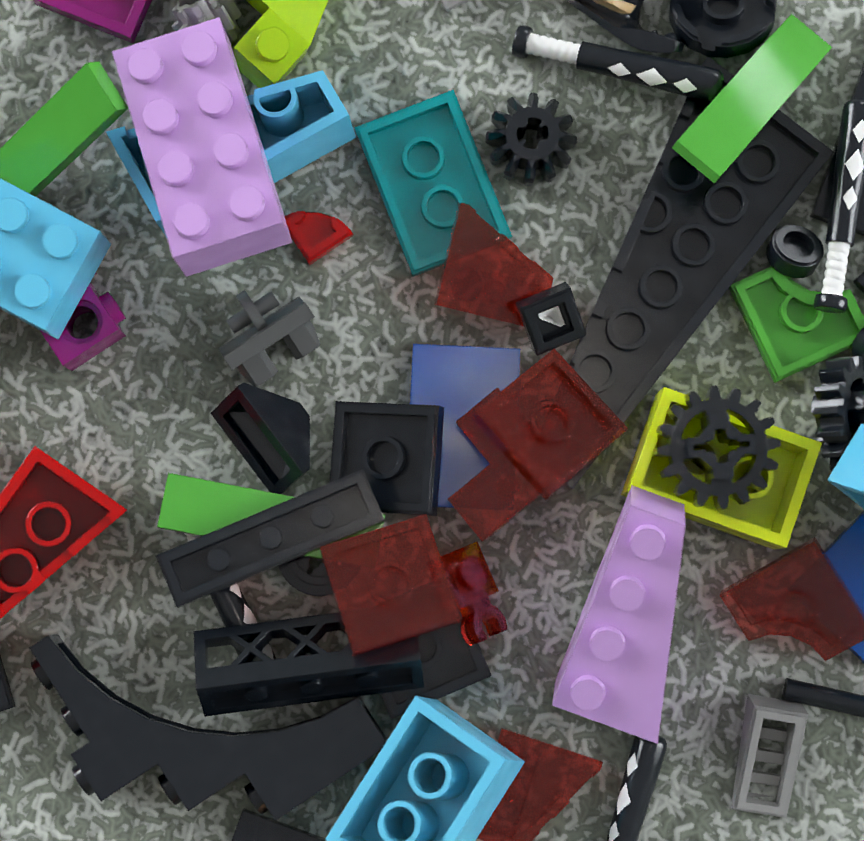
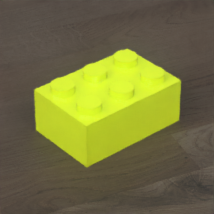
M666 387L657 392L621 495L627 497L631 485L684 504L685 518L774 550L787 548L822 443L772 425L769 429L765 430L766 437L780 440L781 446L767 451V457L779 464L777 470L761 471L760 475L768 486L762 491L755 490L750 486L746 487L750 501L740 505L730 494L726 509L717 510L711 496L708 497V500L702 507L693 506L694 491L689 489L680 496H676L673 493L679 482L675 475L661 478L659 473L670 465L668 458L654 456V450L667 445L668 441L667 438L662 437L656 432L658 426L661 424L673 425L675 423L667 412L672 405L675 404L685 410L688 409L685 401L686 394ZM702 413L689 421L681 439L692 438L701 430L700 419H702ZM729 414L730 423L742 434H750L739 419ZM715 434L713 440L693 449L715 453L717 462H719L720 456L729 453V451L739 446H728V443H719L717 434ZM752 456L741 458L733 467L734 478H732V483L741 478L747 471ZM692 461L684 462L693 476L708 484V482H705L704 472Z

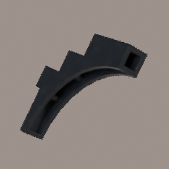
M58 634L48 635L29 647L36 660L31 662V666L37 678L46 689L50 690L55 687L66 706L61 708L64 720L75 735L80 736L84 733L89 740L87 744L71 754L77 764L72 767V772L84 792L89 796L96 793L100 801H103L158 764L163 771V774L158 777L159 783L165 794L175 805L182 801L186 809L190 811L243 774H246L250 783L245 785L244 789L249 799L260 814H264L269 810L276 821L381 751L388 740L360 696L321 716L282 728L245 732L193 728L155 716L116 695L83 667Z

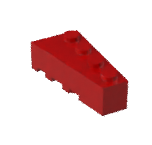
M34 446L0 493V619L127 511L126 508L36 446Z

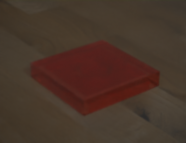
M555 348L478 409L472 417V420L545 501L621 438L628 430L625 424Z
M426 514L320 547L319 551L353 656L459 623L462 620Z

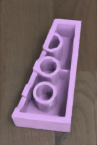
M631 485L555 680L552 706L658 744L685 533L684 504Z

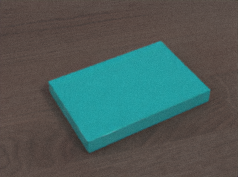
M454 90L354 127L412 277L512 239V234Z

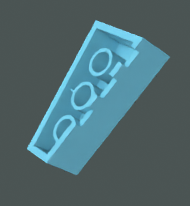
M323 70L254 89V94L247 96L274 183L356 138L350 116ZM124 126L106 131L154 220L166 236L135 128L127 130Z

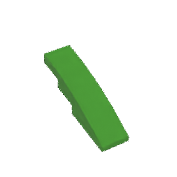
M791 14L673 145L672 149L715 184L832 47Z

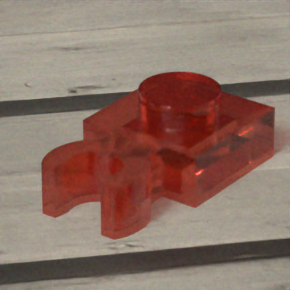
M478 541L426 563L447 614L458 609L460 610L462 615L461 633L469 646L487 639L482 628V622L489 636L507 630V623L503 613L497 607L491 605L488 598L489 595L499 590Z

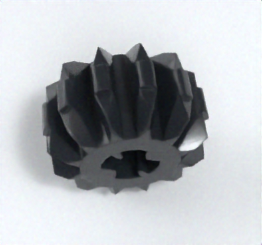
M535 92L529 94L526 108H523L515 97L509 98L507 100L509 114L495 111L492 114L491 122L497 129L486 132L485 137L486 144L498 147L490 154L489 160L491 164L499 165L509 160L510 162L507 164L503 175L509 181L515 177L518 169L525 170L523 179L525 186H533L536 175L535 170L538 169L544 180L547 182L553 181L556 176L553 165L559 168H568L572 159L565 150L575 148L577 144V136L565 132L573 123L572 116L568 114L554 118L559 102L556 99H551L544 109L539 108V98ZM526 130L538 131L537 139L543 136L544 139L539 140L537 149L526 148V139L519 142L518 139L524 138Z

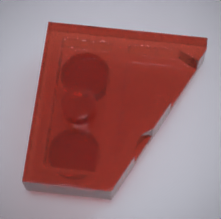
M459 203L434 305L524 327L515 302L551 288L554 278L535 261H531L519 251L518 247L504 234L499 233L489 225L469 204Z
M501 727L497 742L524 760L525 763L477 839L483 841H533L539 834L540 829L551 818H555L569 803L571 797L592 776L594 777L601 770L603 761Z

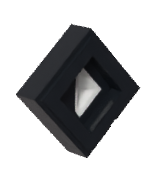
M566 282L515 302L532 350L537 356L587 335L571 287Z

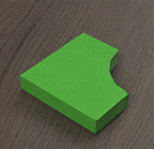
M772 266L733 283L729 287L774 383L852 348L855 337L864 327V316L851 289L843 290L842 293L843 297L848 300L846 311L844 313H828L814 308L815 296L821 294V292L806 289L791 280L790 277L776 271Z

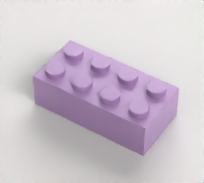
M220 17L112 51L172 257L187 277L293 243L234 52Z

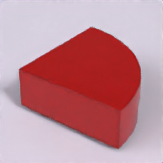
M297 211L284 216L292 241L309 265L354 236L352 231L342 221L326 214Z

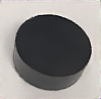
M784 225L778 228L766 248V256L771 266L779 273L791 278L810 276L816 270L824 254L823 244L817 235L799 225Z

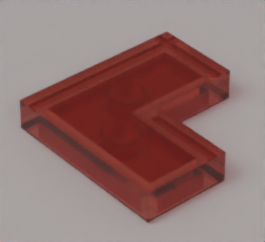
M498 387L456 421V424L489 462V465L449 497L448 500L480 540L485 542L563 478L568 471Z

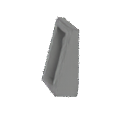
M748 694L731 804L733 810L787 818L808 719V713L801 703ZM763 719L787 722V728L781 729L762 725ZM759 738L784 742L783 752L758 748ZM754 762L781 765L780 774L753 770ZM750 782L778 786L776 802L749 798L774 797L748 792Z

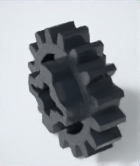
M862 356L827 360L826 369H820L818 373L822 386L814 387L815 396H813L811 413L815 416L817 424L815 434L816 438H818L817 441L822 443V457L830 458L831 471L835 468L861 423L864 424V363Z
M710 386L707 389L705 401H702L700 396L695 391H692L685 395L687 410L675 404L667 410L675 423L673 425L661 424L657 428L656 432L662 437L667 438L668 441L667 445L654 450V456L668 458L670 464L659 474L661 478L673 475L678 478L679 482L673 492L676 496L686 493L689 489L694 491L693 506L702 507L708 500V497L711 496L717 510L726 509L730 494L740 505L750 501L746 487L750 486L758 491L764 490L768 485L760 475L761 471H774L778 468L779 464L767 457V451L781 446V442L778 439L767 438L765 430L769 429L775 421L773 417L764 418L759 421L755 415L761 405L758 399L745 406L740 404V389L734 388L727 395L726 399H721L718 386ZM702 413V419H700L701 430L692 438L681 439L689 421ZM729 414L739 419L750 434H742L730 423ZM715 434H717L719 443H728V446H739L729 451V453L720 456L719 462H717L715 453L706 452L705 450H694L693 448H698L713 440ZM752 456L747 471L741 478L732 483V478H734L733 467L741 458ZM692 461L704 472L705 482H708V484L693 476L684 462Z

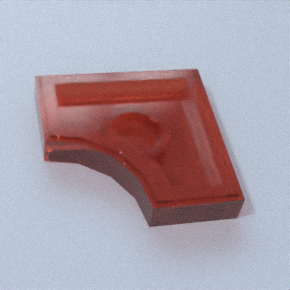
M815 537L720 592L721 599L748 641L767 635L791 636L811 645L827 661L864 640V613Z

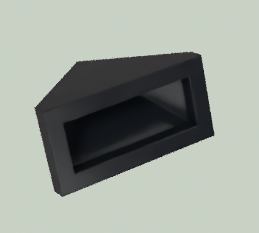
M242 383L210 413L269 492L282 494L310 469V415L301 403L253 385Z

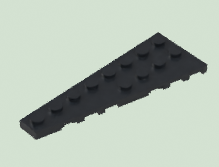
M707 57L702 63V66L715 68L723 73V88L734 77L733 74L710 57ZM686 98L586 324L585 330L587 335L579 340L528 456L529 459L569 490H572L833 154V150L780 110L775 113L714 184L672 149L677 140L711 103L695 98Z

